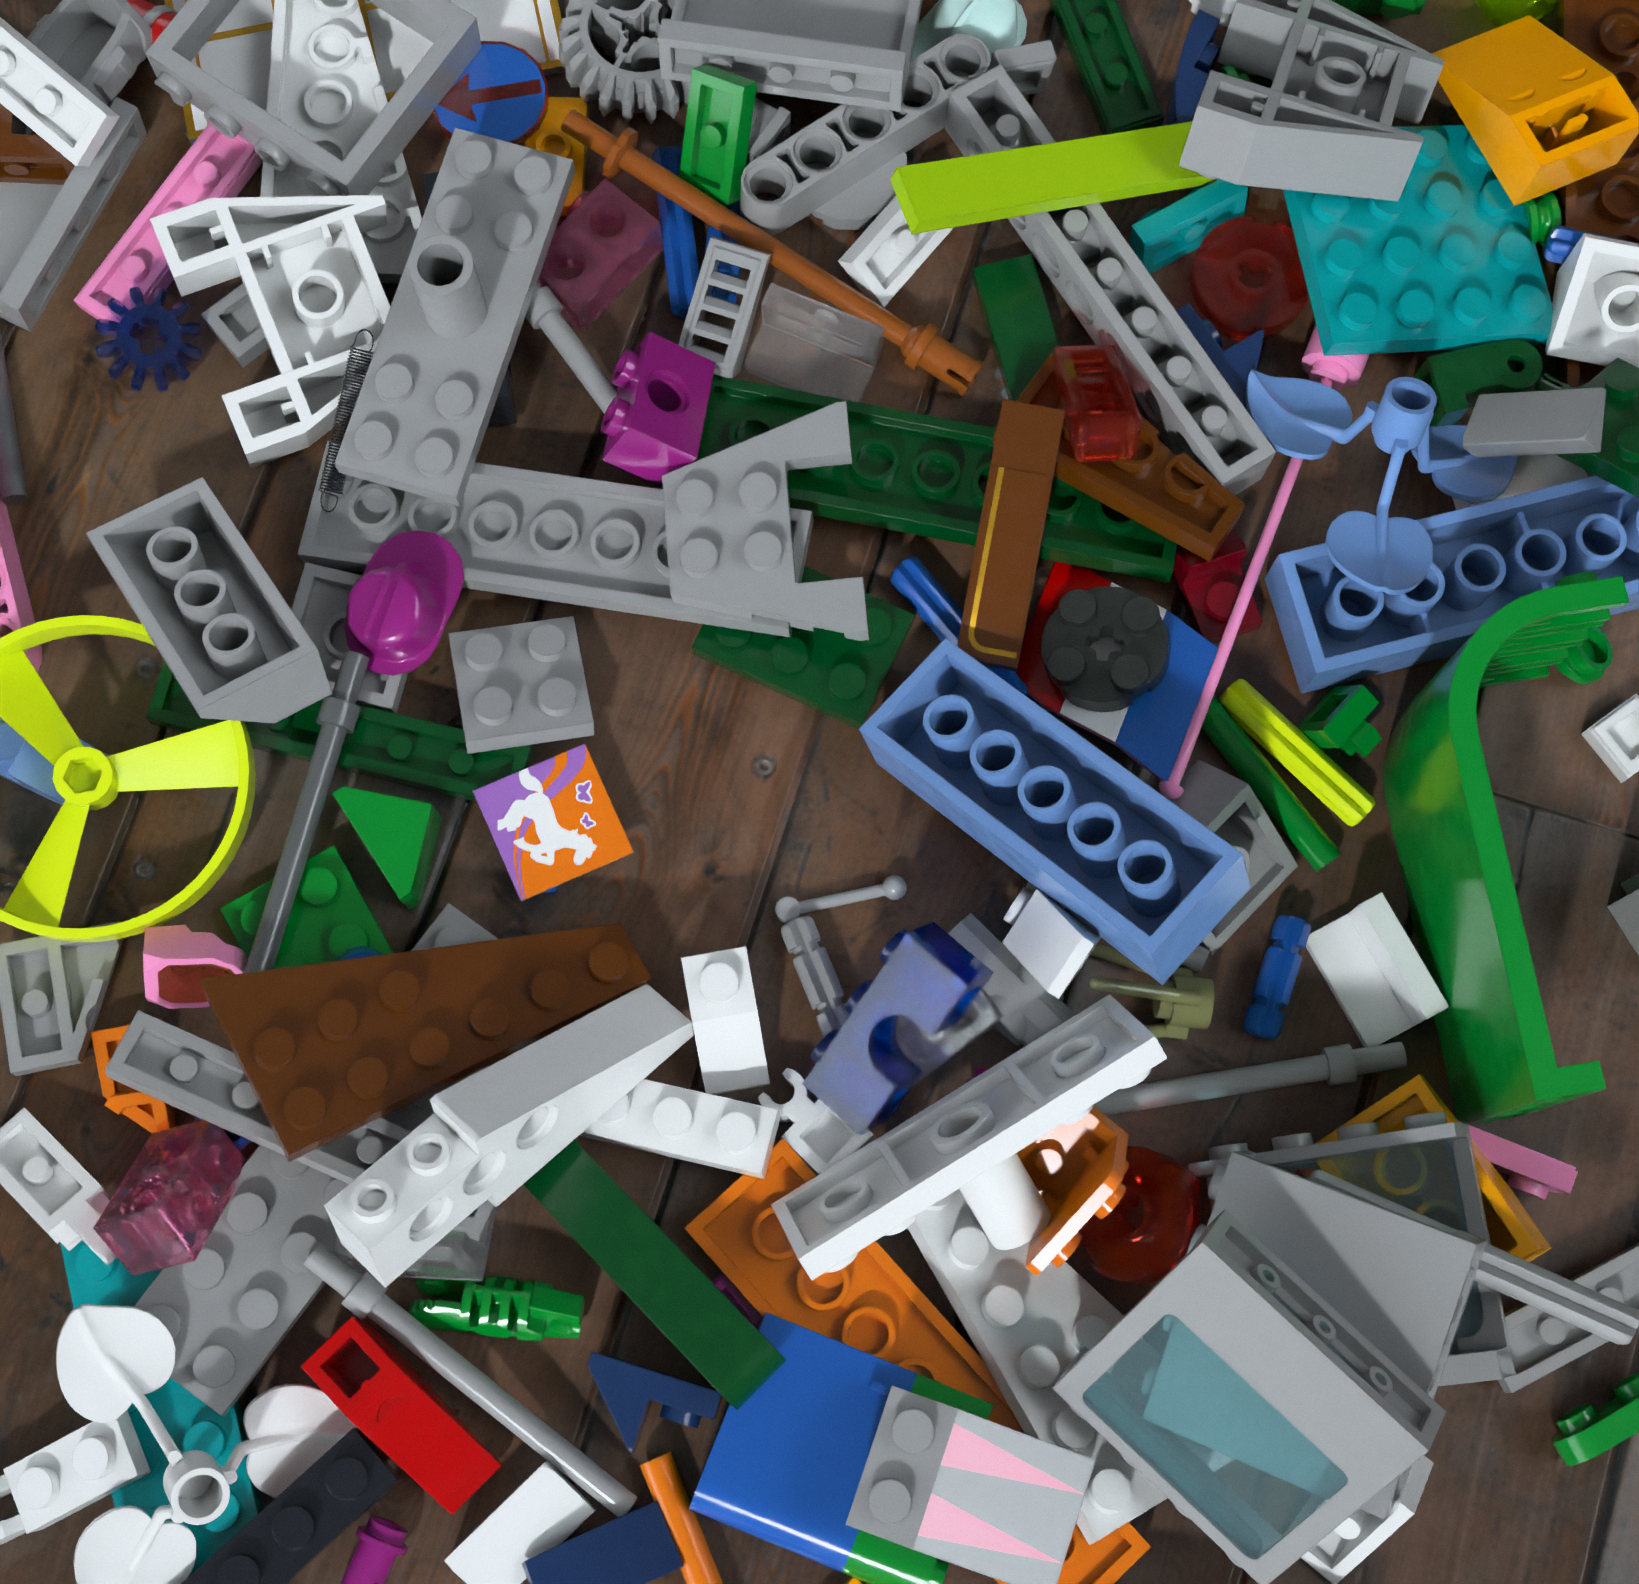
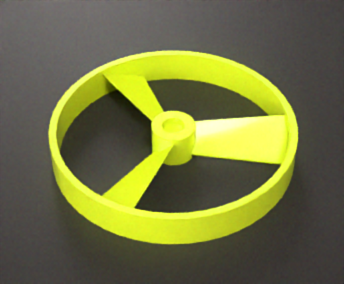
M77 615L53 618L17 629L0 638V717L54 766L53 783L56 791L65 799L5 907H0V921L32 934L69 942H102L138 935L145 932L146 927H159L193 906L216 884L236 856L248 828L255 797L256 773L254 753L244 721L226 720L110 756H106L101 751L92 747L83 746L24 651L52 640L89 634L128 637L155 646L142 624L107 616ZM238 787L234 812L220 846L205 868L180 893L148 913L124 922L93 928H59L89 810H99L107 807L117 798L119 792Z

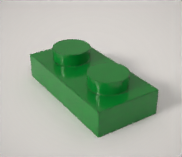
M705 63L692 68L679 177L718 202L730 205L740 200L741 176L746 167L757 81Z

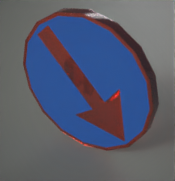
M481 41V50L434 109L433 114L439 129L450 139L454 129L458 128L522 145L539 130L548 112L549 86L540 64L524 49L504 41Z

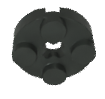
M1104 586L1088 590L1074 589L1061 598L1059 608L1050 616L1044 628L1041 640V654L1049 679L1061 690L1062 696L1071 704L1089 711L1113 712L1133 705L1132 699L1143 695L1149 688L1151 693L1161 683L1169 664L1170 645L1167 628L1160 616L1157 604L1152 599L1125 588ZM1103 637H1112L1116 644L1123 645L1121 651L1110 652L1108 661L1097 660L1095 650L1089 648L1093 642L1099 641Z

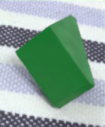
M345 786L333 792V796L401 902L410 911L419 906L422 901L442 819L433 804Z

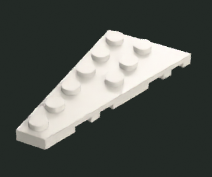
M274 0L267 112L343 161L388 103L358 0ZM401 152L369 194L383 195L386 203L387 225L361 234L381 283L399 284L422 221L403 152ZM263 160L260 197L316 195L309 190L304 183L305 178L288 167L284 172L278 171Z

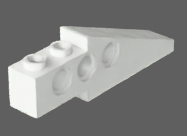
M646 983L435 1094L430 1098L434 1114L324 1205L341 1244L386 1288L487 1199L497 1207L694 1036L692 1022Z

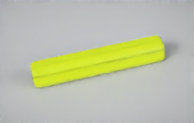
M1241 678L1236 680L1223 692L1219 701L1238 725L1348 826L1353 827L1357 825L1373 809L1376 803L1375 799L1246 680Z

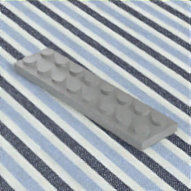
M327 441L298 550V556L304 564L307 562L324 567L364 572L369 560L382 544L397 534L419 530L436 533L453 545L462 559L464 571L462 588L791 637L792 627H790V622L753 615V618L750 619L673 603L669 584L663 489L475 462L460 507L347 475L345 476L347 478L344 482L345 485H343L344 488H342L344 491H341L343 494L325 490L327 493L337 495L338 502L336 496L323 493L321 502L325 510L330 511L336 505L333 511L326 512L321 507L320 498L322 492L319 491V486L321 485L320 482H322V473H324L322 470L325 467L328 445L331 442ZM790 508L796 583H801L814 520L812 511Z
M448 903L411 951L497 940L498 938ZM491 1064L381 1118L413 1131L434 1114L430 1098L489 1067ZM262 1145L252 1154L134 1306L148 1311L159 1318L172 1335L176 1351L175 1364L170 1378L221 1416H226L326 1282L303 1265L304 1261L320 1242L342 1260L349 1253L341 1244L324 1206L349 1184L296 1160L288 1162L286 1156Z

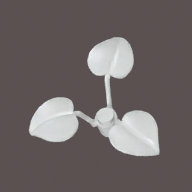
M82 1304L74 1308L68 1315L57 1342L56 1369L60 1388L67 1402L77 1413L96 1423H109L116 1420L134 1403L169 1461L163 1476V1487L171 1504L159 1506L152 1517L139 1507L127 1505L108 1510L95 1518L85 1528L75 1548L73 1564L77 1584H181L189 1577L196 1558V1539L191 1529L182 1524V1522L191 1525H203L215 1520L224 1512L230 1499L229 1484L237 1480L236 1470L245 1455L248 1454L246 1470L252 1483L260 1491L276 1498L351 1429L357 1426L341 1412L321 1389L303 1384H284L262 1392L249 1403L244 1413V1427L250 1440L236 1444L224 1466L220 1467L216 1459L204 1451L192 1450L181 1453L151 1403L144 1395L162 1387L169 1379L174 1368L176 1348L172 1335L165 1324L150 1312L131 1306Z

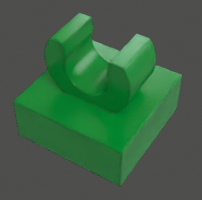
M1364 685L1334 686L1297 728L1320 749L1337 748L1346 757H1351L1357 751L1362 757H1367L1382 740L1378 731L1365 721V718L1379 702Z

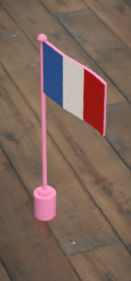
M1315 325L1301 365L1311 381L1324 384L1338 391L1359 383L1370 354L1324 356L1317 326ZM1290 458L1219 647L1217 648L1167 609L1157 605L1168 632L1170 645L1169 664L1161 683L1151 693L1149 688L1143 695L1132 699L1133 705L1119 711L1095 712L1071 704L1062 696L1061 690L1049 679L1041 654V640L1046 623L1050 616L1059 608V602L1066 593L1074 589L1088 590L1104 586L1123 587L1097 575L1087 567L1055 562L1022 642L1018 668L1015 671L1027 685V694L1050 712L1117 746L1160 780V793L1167 799H1177L1184 793L1180 782L1303 459ZM1103 637L1099 641L1093 642L1089 648L1095 650L1097 660L1108 661L1110 652L1121 651L1123 645L1116 644L1112 637Z

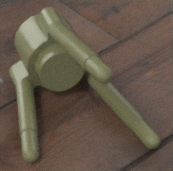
M1097 943L1090 954L1091 956L1146 973L1113 947ZM1178 967L1163 985L1158 981L1156 985L1102 977H1093L1089 982L1094 990L1153 999L1154 1017L1165 1020L1164 1023L1144 1026L1156 1038L1166 1037L1186 1040L1189 1028L1208 1029L1212 1019L1215 998L1214 982L1212 978L1193 976L1192 969Z

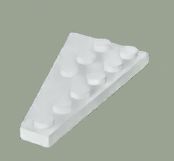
M959 1189L919 1213L916 1220L908 1227V1230L1024 1433L1095 1460L1076 1522L1087 1543L1091 1545L1166 1500L1167 1497L1138 1469L1129 1465L1115 1447L1085 1419L1076 1415L1068 1403L1052 1389L1076 1354L1084 1346L1090 1350L1123 1315L1066 1262L1058 1268L1049 1263L1037 1276L1032 1274L1024 1267L1030 1242L1009 1250H1000L993 1247ZM1143 1335L1109 1369L1148 1405L1151 1395L1143 1390L1146 1374L1157 1354L1164 1356V1353ZM1174 1429L1215 1469L1236 1457V1455Z

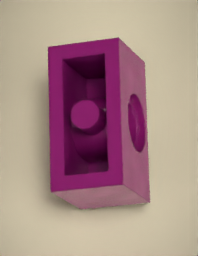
M652 332L646 335L634 352L626 349L620 356L612 375V384L618 386L617 394L608 406L601 424V432L608 434L602 460L663 487L662 475L693 463L698 456L716 362Z

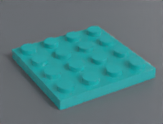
M1465 125L1396 127L1424 136L1423 144L1399 201L1283 190L1324 356L1457 350L1508 339H1519L1530 343L1532 346L1546 345L1547 338L1551 332L1553 306L1535 242L1530 241L1528 235L1529 224L1528 217L1524 216L1525 208L1520 204L1517 206L1513 205Z

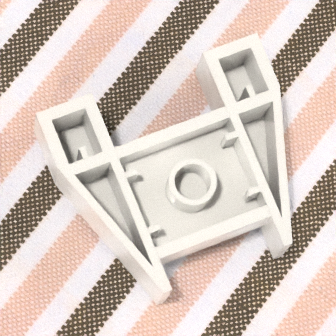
M383 195L209 198L151 218L150 221L181 297L241 276L280 372V375L222 395L250 467L253 468L310 447L334 426L335 414L338 411L336 408H339L337 405H339L338 399L341 395V386L344 383L342 380H345L343 377H345V368L347 367L346 364H348L347 361H349L347 358H350L348 355H351L349 354V349L353 345L357 333L362 329H367L372 333L374 344L370 352L374 353L390 310V304L361 235L367 231L387 225L386 203ZM368 331L360 332L352 347L369 351L373 342L371 334ZM353 350V351H356V352H359V353H364V354H368V355H372V356H373V354L365 353V352L358 351V350ZM352 353V354H355V355H358V356H363V357H367V358H371V359H372V357L360 355V354H357V353ZM351 356V357H354V358H357V359L366 360V359H363V358ZM345 381V382H348V383H351V384L360 385V384L353 383V382H350V381Z

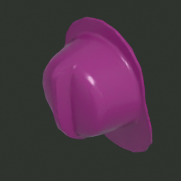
M419 530L397 534L378 548L369 560L361 578L356 581L349 592L344 624L347 645L351 651L370 658L367 668L371 671L392 676L412 672L425 663L437 647L458 602L464 582L462 559L450 542L436 533Z

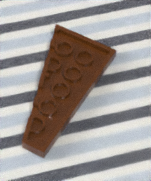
M618 923L200 979V983L288 1162L548 1036L646 983L650 985L652 978L622 924Z

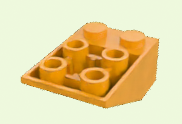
M1530 15L1431 53L1445 61L1438 82L1514 206L1616 165L1639 134V113L1615 75Z

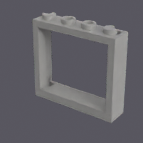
M188 0L145 54L157 77L154 81L155 84L168 92L174 103L182 107L188 102L203 111L204 117L209 124L224 136L234 139L238 134L253 144L258 156L274 169L284 172L288 167L305 178V185L316 196H348L370 194L475 58L482 45L477 18L450 0H368L434 44L343 161L191 62L240 0Z

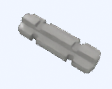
M803 916L789 921L781 927V935L789 954L794 953L796 956L793 959V964L812 1010L818 1009L819 1011L816 1019L824 1038L827 1041H833L851 1034L856 1030L857 1022L849 1003L843 1004L841 998L844 997V991L826 948L819 947L818 945L821 937L813 918Z

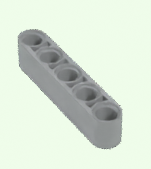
M955 34L911 60L903 102L914 101L920 103L921 107H910L903 103L901 112L841 104L753 160L745 167L741 176L740 216L771 236L783 232L901 153H906L945 128L949 93L989 70L990 52L985 43L969 34ZM952 71H961L967 73L969 76L960 77L954 75ZM866 131L872 133L875 137L862 138L854 133ZM820 162L825 164L827 168L815 170L807 167L805 164ZM772 193L777 195L779 199L764 201L758 199L756 195Z

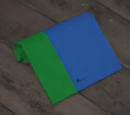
M766 1312L759 1332L787 1361L739 1410H736L729 1404L689 1509L868 1584H942L949 1562L845 1524L891 1386L957 1408L986 1420L989 1419L993 1404Z

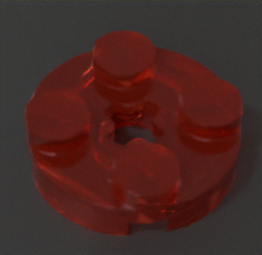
M1242 216L1221 223L1204 238L1191 268L1189 282L1197 307L1205 318L1210 320L1216 327L1222 329L1225 335L1232 340L1242 341L1261 329L1265 331L1264 337L1284 330L1300 316L1309 297L1293 230L1275 221L1273 226L1265 223L1254 222L1255 217ZM1246 266L1251 272L1261 269L1266 274L1261 282V288L1247 287L1240 282L1242 274L1239 268Z
M1128 1146L1126 1161L1129 1162V1167L1121 1182L1126 1186V1191L1115 1208L1106 1217L1099 1219L1093 1214L1078 1231L1082 1235L1079 1246L1087 1248L1090 1258L1096 1263L1090 1264L1103 1276L1132 1284H1150L1162 1279L1187 1255L1191 1239L1200 1223V1203L1198 1197L1200 1184L1197 1176L1191 1170L1183 1168L1173 1157L1145 1147ZM1141 1198L1145 1208V1217L1141 1226L1136 1230L1135 1224L1127 1221L1128 1209L1137 1208Z

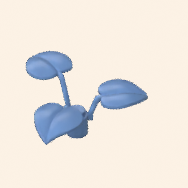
M1252 369L1246 383L1247 412L1274 450L1298 459H1320L1328 453L1332 441L1347 444L1366 426L1372 423L1371 431L1375 444L1382 451L1392 454L1377 504L1376 516L1364 511L1345 512L1331 522L1325 541L1327 553L1334 565L1346 576L1373 591H1383L1389 595L1410 592L1423 581L1432 564L1433 544L1424 526L1410 518H1388L1390 503L1405 453L1411 450L1413 456L1418 461V470L1421 473H1432L1435 486L1443 493L1457 499L1470 502L1492 500L1500 496L1512 480L1519 456L1477 458L1462 448L1463 436L1467 425L1429 427L1434 415L1433 411L1437 403V396L1427 383L1412 377L1393 379L1387 384L1380 404L1369 401L1364 413L1351 424L1353 416L1351 407L1346 398L1333 388L1306 379L1273 377Z

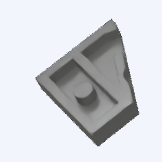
M117 921V922H111V923H106V924H101V925H96V926H90V927H85V928L108 926V925H112V924H116V923H120V922H119V921ZM38 936L0 944V1006L11 1074L20 1076L83 1063L91 1039V1032L94 1030L124 938L102 942H69Z

